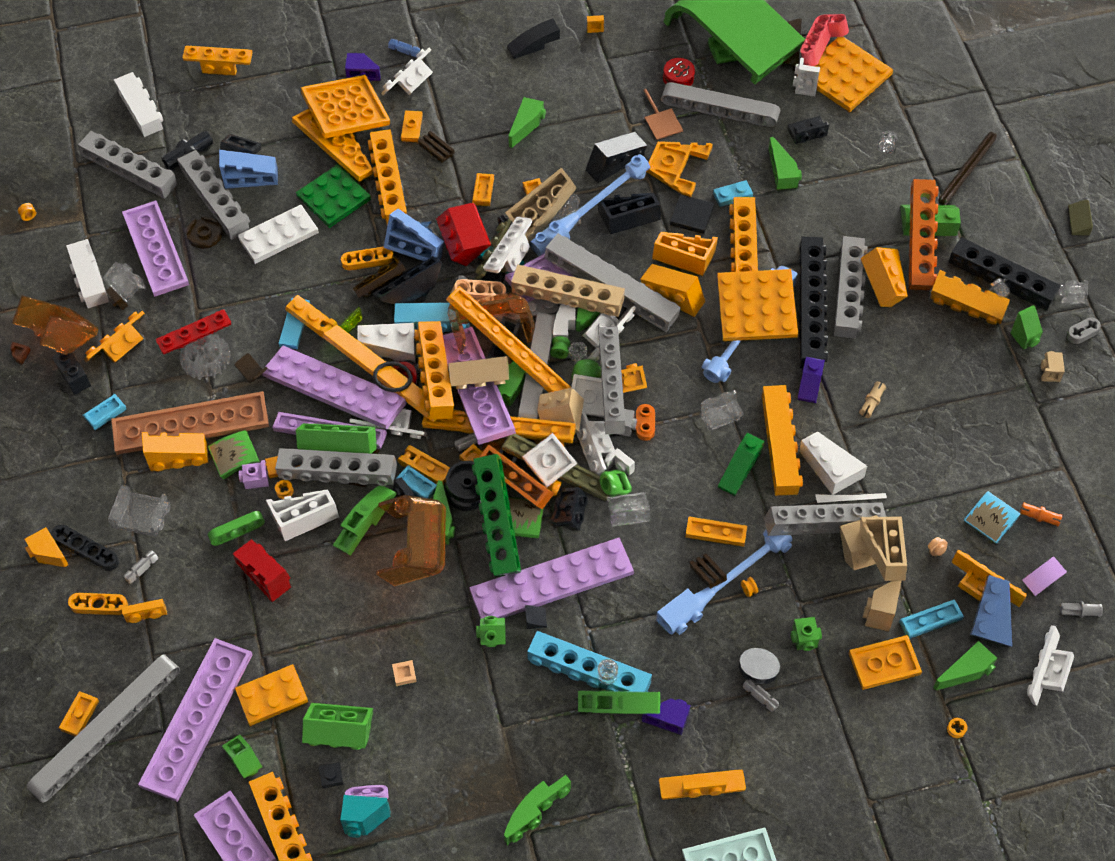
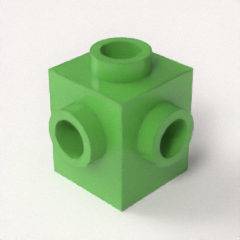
M486 616L480 619V626H476V636L481 638V645L495 647L499 644H505V618Z
M815 617L794 619L791 640L792 643H796L797 650L810 651L817 648L819 640L822 639L820 627L817 628Z

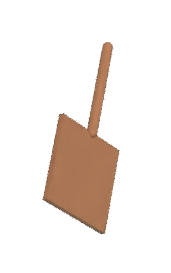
M644 89V93L656 113L645 117L656 140L683 132L673 110L668 109L659 112L647 89Z

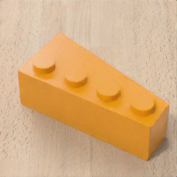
M939 271L931 292V299L935 304L941 306L946 304L951 306V309L961 312L962 310L968 312V315L971 317L985 318L988 323L994 325L997 323L1001 324L1010 299L989 290L982 292V289L975 284L965 285L960 278L956 276L949 278L945 276L946 272Z

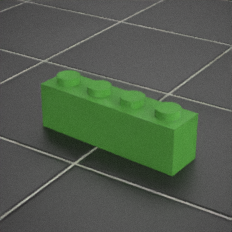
M303 423L296 429L297 449L372 454L377 449L376 432L373 426Z

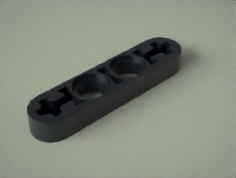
M57 525L53 528L51 535L60 546L104 570L112 571L118 567L119 559L114 551L66 525ZM59 533H60V534L65 533L66 537H64V536H58V534H59ZM75 540H82V544L79 547L72 546ZM97 548L98 553L96 555H88L90 549ZM104 555V557L108 560L112 558L113 562L106 563L105 559L102 558V556Z

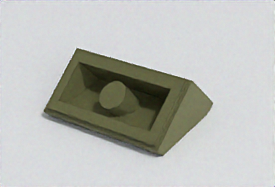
M1089 200L1069 204L1068 212L1072 235H1090L1093 224Z

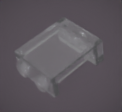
M121 485L108 520L112 528L157 537L159 530L163 529L164 517L166 513H169L171 503L166 494H162L161 498L131 492L129 486Z

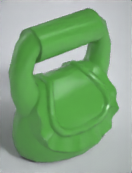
M612 470L601 473L600 485L605 494L613 497L616 495L626 496L631 493L632 487L625 472Z

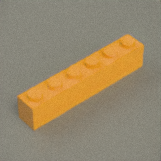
M786 385L763 386L762 404L775 496L797 495L799 488L803 486L802 475L798 473V470H800V459L796 458L798 444L794 442L793 438L796 434L795 425L791 424L793 410L789 409L791 395L790 392H787Z

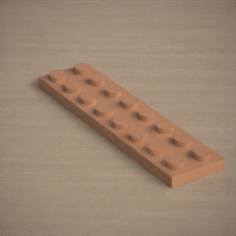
M263 391L112 419L116 455L143 450L142 432H148V436H160V433H167V436H179V433L204 434L206 439L234 434L244 430L250 431L269 427Z

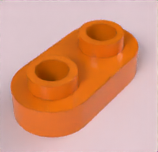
M642 404L636 410V435L639 439L648 441L655 435V409L649 404Z

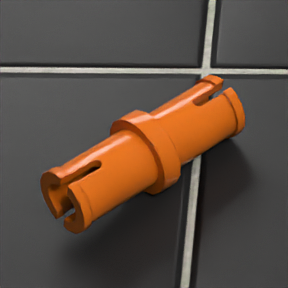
M1023 502L1021 507L1029 511L1020 509L1021 515L1034 518L1037 522L1043 521L1057 527L1060 522L1053 518L1062 519L1061 514L1045 510V507L1042 506L1039 508Z

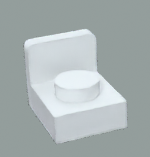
M618 448L613 453H608L604 459L606 471H609L615 465L618 470L625 472L629 476L634 472L635 462Z

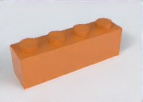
M488 445L479 457L493 454L501 456L505 482L534 505L543 509L554 493L494 447Z

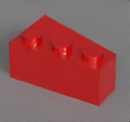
M251 539L233 553L235 563L271 602L291 588L289 582L291 578L286 570L272 556L266 553L260 543L256 544Z

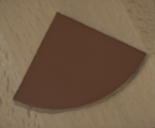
M12 342L11 354L17 363L23 365L31 350L28 346Z

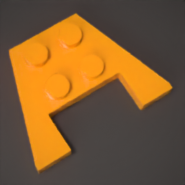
M657 142L648 162L650 169L646 172L680 194L692 197L696 183L681 179L680 176L690 155L707 160L713 144L697 145V143H691L690 145H681L680 142Z

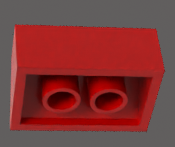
M474 203L448 208L436 218L452 261L467 266L491 246Z

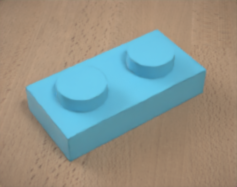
M747 180L714 189L713 195L719 207L732 204L734 197H753V192Z

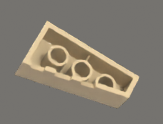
M560 168L505 213L512 223L516 217L531 218L532 223L525 233L530 244V241L535 238L537 233L545 229L577 188L565 171Z

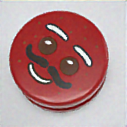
M673 58L666 62L663 69L665 85L670 82L687 86L693 84L695 67L689 60Z

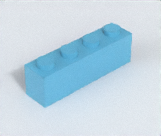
M395 303V324L414 323V329H417L418 322L441 321L442 333L459 331L470 327V321L450 303Z

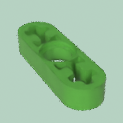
M254 511L212 529L208 533V538L212 545H220L261 527L265 520L260 511Z

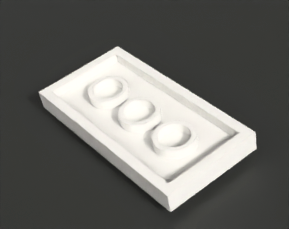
M299 205L239 234L238 238L256 264L319 232L303 206Z

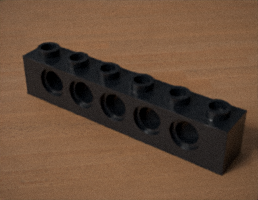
M963 237L960 238L949 258V263L955 267L961 268L971 275L996 285L1004 291L1010 292L1020 299L1026 300L1048 311L1061 286Z

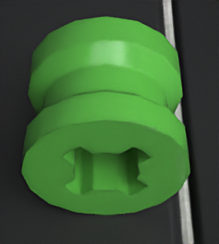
M563 336L554 337L552 339L553 347L550 349L551 356L558 359L567 358L570 340Z

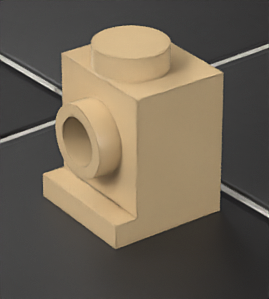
M1054 351L1045 353V359L1041 361V370L1044 371L1041 381H1061L1065 372L1062 353Z

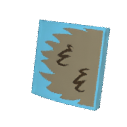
M987 491L966 516L964 522L995 544H998L1021 514Z

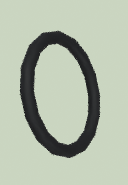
M385 362L378 365L374 370L373 379L375 384L385 391L400 392L411 384L412 374L401 363ZM385 366H398L407 372L408 382L400 388L386 387L378 381V371Z

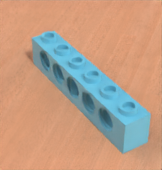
M539 631L536 632L527 651L528 660L532 664L548 667L554 673L561 672L575 681L587 682L593 688L600 687L606 691L647 692L651 684L652 674ZM553 652L555 653V655L549 657L546 655V653ZM567 659H572L574 663L567 664L564 661ZM590 666L593 670L585 671L584 668ZM611 674L613 677L610 679H606L603 677V675ZM629 681L632 685L624 686L622 682Z

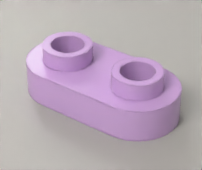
M384 785L352 787L345 791V795L387 799L389 797L388 788Z

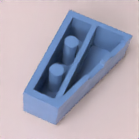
M219 150V167L225 189L278 185V167L275 157Z
M396 209L389 215L384 248L422 261H427L432 256L438 259L441 258L444 241L400 209Z
M991 575L987 576L970 635L1012 647L1010 581Z

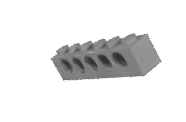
M90 131L78 144L83 157L164 199L177 186L175 174L171 170L160 167L156 162H151L144 156L133 153L129 148H124L115 141L106 139L101 134Z
M194 150L178 158L181 172L215 219L218 220L228 237L233 240L239 234L249 230V217L246 213L241 212L239 203L232 200L233 197L230 191L224 189L222 180L216 178L213 168L207 166L205 157L203 155L200 156Z
M843 236L833 336L856 339L857 331L861 332L862 321L859 320V316L862 317L863 305H860V301L864 299V290H861V286L865 285L866 276L862 275V272H865V268L860 258L867 254L868 246H865V238Z
M618 326L599 327V354L605 434H624L625 413Z
M279 448L275 469L278 477L284 480H318L325 483L334 481L343 484L351 482L361 485L378 484L386 486L394 485L397 463L394 455Z
M882 502L770 507L764 517L768 536L840 533L839 526L858 521L861 517H872L875 515L886 517Z

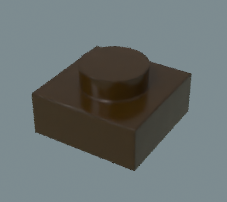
M112 287L106 290L110 296L108 300L114 307L118 305L122 310L128 307L127 303Z

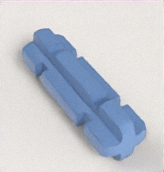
M391 39L388 43L390 49H397V51L407 55L411 54L413 57H416L420 52V48L412 47V45L401 41L398 42L395 39Z

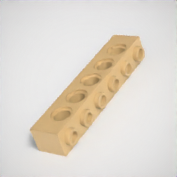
M518 264L511 281L512 293L547 300L555 304H565L573 308L587 309L588 311L600 312L608 316L619 317L625 296V288Z

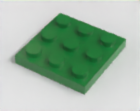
M338 164L296 192L297 197L329 228L371 200V195Z

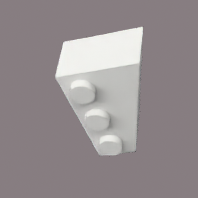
M88 239L66 245L72 264H69L72 274H76V278H74L76 287L81 289L78 292L81 302H85L87 308L109 302Z
M414 323L358 325V341L380 358H390L395 362L411 360L416 364Z

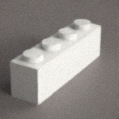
M131 72L114 79L120 97L143 136L146 137L162 130L161 122L164 121L160 112H156V105L153 100H149L148 91L142 88L143 84L140 78H136L134 73Z

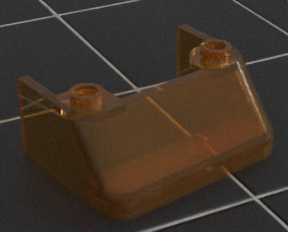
M514 293L474 298L492 316L511 312L519 315L527 342L530 343L532 341L535 324L528 302L524 298ZM450 304L448 307V317L459 354H463L466 336L462 324L470 323V321Z
M21 296L12 324L35 331L34 334L36 336L42 337L40 345L56 349L57 352L65 355L68 352L72 353L94 338L99 330L97 326L72 309L26 296Z
M408 495L380 502L379 507L394 518L398 519L408 516L407 548L396 552L393 558V566L376 571V575L393 586H398L439 574L445 566V505L435 499Z

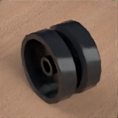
M461 461L454 464L446 475V498L449 504L462 511L475 510L479 508V503H481L480 495H477L475 488L478 482L477 477L474 476L472 471L473 461ZM488 474L485 476L486 482H489Z

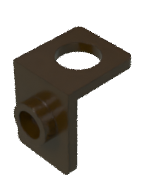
M249 353L245 354L234 364L250 384L268 369L267 367L262 369Z

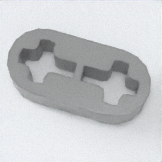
M1087 318L1070 327L1067 339L1073 344L1082 343L1097 335L1101 324L1095 318Z

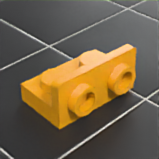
M637 363L626 366V369L621 370L623 393L647 388L643 365L637 367Z

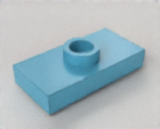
M114 394L83 414L91 427L97 430L127 410V408L117 395Z
M409 465L396 477V479L402 477L414 495L424 502H427L435 493L437 485Z

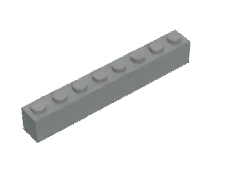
M558 233L546 246L544 258L576 278L625 288L622 306L629 309L634 305L636 307L634 310L635 314L663 331L667 332L678 318L681 307L675 302L669 301L660 293L649 289L645 284L616 269L612 264H608L600 259L599 256L588 252L584 247L578 246L570 241L569 238Z

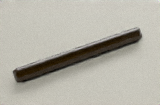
M989 132L941 194L938 200L939 203L947 205L995 142L996 133Z

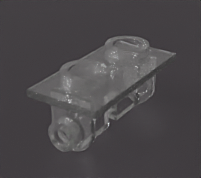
M998 278L990 284L992 288L989 291L994 290L999 297H1007L1010 294V290L1005 282L1008 280Z

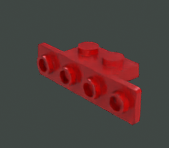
M223 309L156 339V342L162 354H167L211 336L214 332L228 327L232 323Z

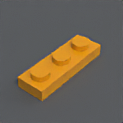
M688 517L685 537L744 547L747 526Z

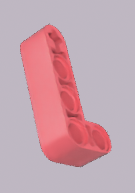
M844 14L820 15L815 19L800 49L801 56L804 58V65L816 66L830 38L843 37L849 33Z

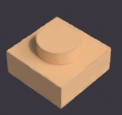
M412 660L392 664L396 686L417 682Z

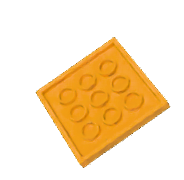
M837 37L825 48L819 63L814 66L820 67L816 90L848 112H851L893 74L892 68L845 37Z
M366 75L301 87V94L324 139L390 125V119Z
M791 269L717 273L723 341L798 338Z

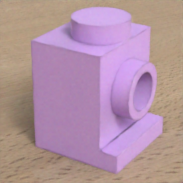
M262 460L261 463L242 465V470L239 471V480L244 483L245 489L269 486L265 460Z

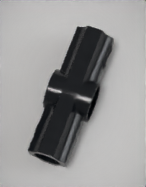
M207 131L201 132L190 140L182 139L174 150L161 157L162 162L167 169L171 170L179 165L178 158L194 150L198 153L214 144L213 139Z

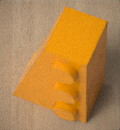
M660 232L654 243L652 259L703 276L715 254L718 237L704 239L700 235H695V238L683 237L684 234Z
M876 247L860 258L881 307H892L908 297L898 249Z
M651 264L641 277V282L646 287L660 293L669 301L675 302L681 307L680 310L693 317L696 316L705 303L697 276Z
M142 432L143 453L150 471H163L170 468L180 469L185 466H200L209 463L207 442L204 434L179 433V436H167V433H160V436H148V432Z

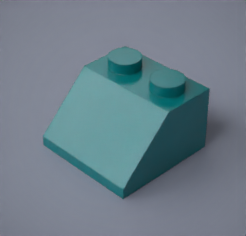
M344 795L340 819L344 833L353 838L368 835L390 817L391 811L388 799Z

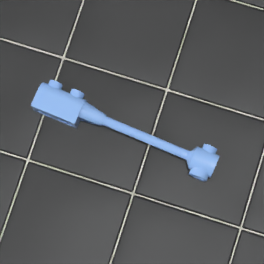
M641 154L633 156L631 161L625 165L626 172L579 210L560 220L551 222L549 227L543 232L537 233L535 238L530 241L532 250L538 256H541L545 253L546 246L558 233L570 239L569 231L579 221L580 217L630 177L637 180L643 179L646 171L650 169V164Z
M779 266L776 270H783L789 268L785 266ZM791 270L794 287L798 273ZM741 340L732 341L721 357L715 356L712 360L706 359L702 365V369H704L703 374L709 381L718 383L719 381L725 382L728 379L731 369L726 361Z
M765 530L763 533L765 545L727 573L726 581L711 589L707 587L696 594L686 589L657 612L656 621L669 634L672 635L675 632L679 635L688 628L686 623L690 620L696 623L702 618L703 614L701 612L716 592L769 551L777 553L781 550L783 553H786L792 547L790 543L792 542V536H768L767 530Z

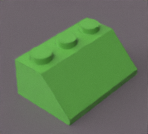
M901 205L903 235L910 236V205ZM938 205V213L935 215V221H938V229L935 232V236H957L961 224L958 207L955 205ZM925 214L920 215L921 219L928 220ZM920 232L921 236H928L926 232Z
M311 703L303 718L302 743H308L311 746L329 745L333 748L344 746L355 750L365 748L369 740L373 708Z

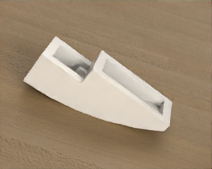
M565 304L560 305L554 322L553 338L556 336L568 338V330H575V308Z

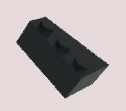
M636 132L595 143L586 171L599 183L624 169L633 156H638L639 154L644 156L647 144Z
M654 193L631 194V197L614 195V198H604L598 203V212L610 234L661 220L660 203Z

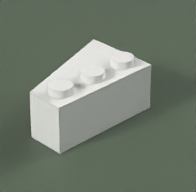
M816 432L801 441L799 452L832 495L864 478L867 466L821 433Z
M328 490L304 493L303 496L295 498L286 496L283 500L278 501L266 500L270 514L284 541L339 518L336 504Z

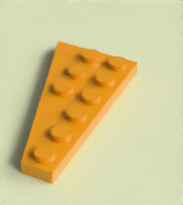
M309 108L292 117L293 124L357 181L360 182L373 174V169L366 156L363 155L353 133L324 139Z

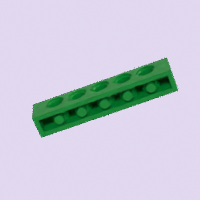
M493 454L473 459L472 471L474 476L477 477L478 482L475 488L477 495H480L481 499L479 510L481 515L484 516L482 528L484 534H487L488 539L486 550L491 556V561L489 562L490 571L496 577L521 573L501 456ZM488 473H492V480L486 482L485 476ZM491 492H495L496 498L490 502L488 496ZM498 511L499 518L493 521L492 514ZM502 530L503 537L497 541L495 534ZM505 550L506 557L505 559L500 560L499 553L500 551Z

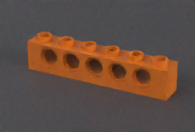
M913 179L911 183L908 289L931 290L937 278V274H934V267L937 266V256H934V250L937 249L938 244L937 239H935V232L938 229V221H935V215L938 213V204H935V197H938L936 180ZM926 197L929 202L924 203L920 198ZM925 214L928 220L921 219L920 215ZM920 232H926L928 237L923 238ZM919 250H926L928 255H922ZM919 267H925L927 273H922Z

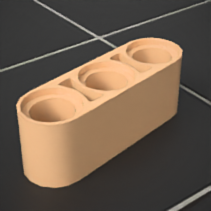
M460 279L456 281L450 292L451 294L460 286L479 304L497 305L506 293V287L498 281Z

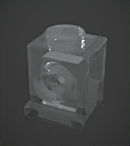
M1066 280L1064 285L1060 284L1059 295H1062L1061 303L1084 306L1088 296V280H1084V283Z

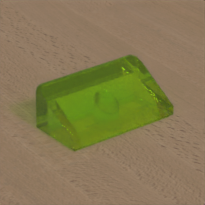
M358 307L352 311L338 326L349 333L362 320L361 308Z

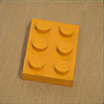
M908 635L849 650V656L862 690L919 676L922 673Z
M293 664L235 688L249 726L308 703Z

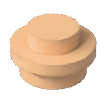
M939 537L933 539L928 545L930 554L932 556L944 554L947 549V542Z

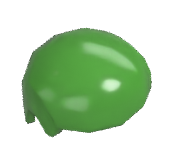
M582 359L572 369L571 378L573 380L574 374L601 378V368L595 360Z

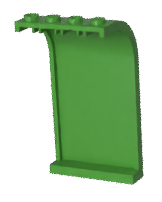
M679 0L667 9L663 21L669 26L672 19H678L679 16H682L683 12L692 16L752 74L750 81L754 84H757L800 50L805 41V38L765 0Z

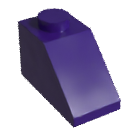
M347 53L345 65L346 78L366 75L369 81H381L380 68L364 53Z
M806 357L797 400L816 403L825 360Z
M668 699L660 703L659 714H643L642 722L682 735L691 705H688L681 699Z

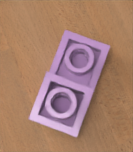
M1053 556L1022 581L1033 595L1036 596L1067 573V571Z

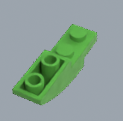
M514 361L509 364V380H505L506 384L498 385L502 399L508 406H511L517 399L524 386L526 372Z
M380 485L368 493L352 509L340 525L344 529L333 546L351 556L371 524L377 525L397 493Z
M578 691V712L659 714L660 692Z
M566 775L549 787L542 781L522 800L514 811L505 830L504 840L507 845L511 842L519 841L527 830H533L538 827L542 820V813L540 811L547 810L552 806L554 800L557 798L562 799L570 792L571 781Z

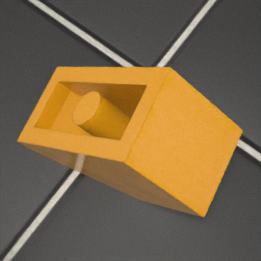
M46 527L25 538L28 545L25 549L30 558L35 556L38 563L61 567L68 566L65 557Z

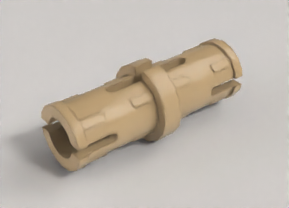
M877 381L874 383L871 392L865 398L866 401L862 409L859 411L862 416L867 411L865 418H870L875 406H878L880 403V397L886 389L883 383L880 389H878L881 382Z

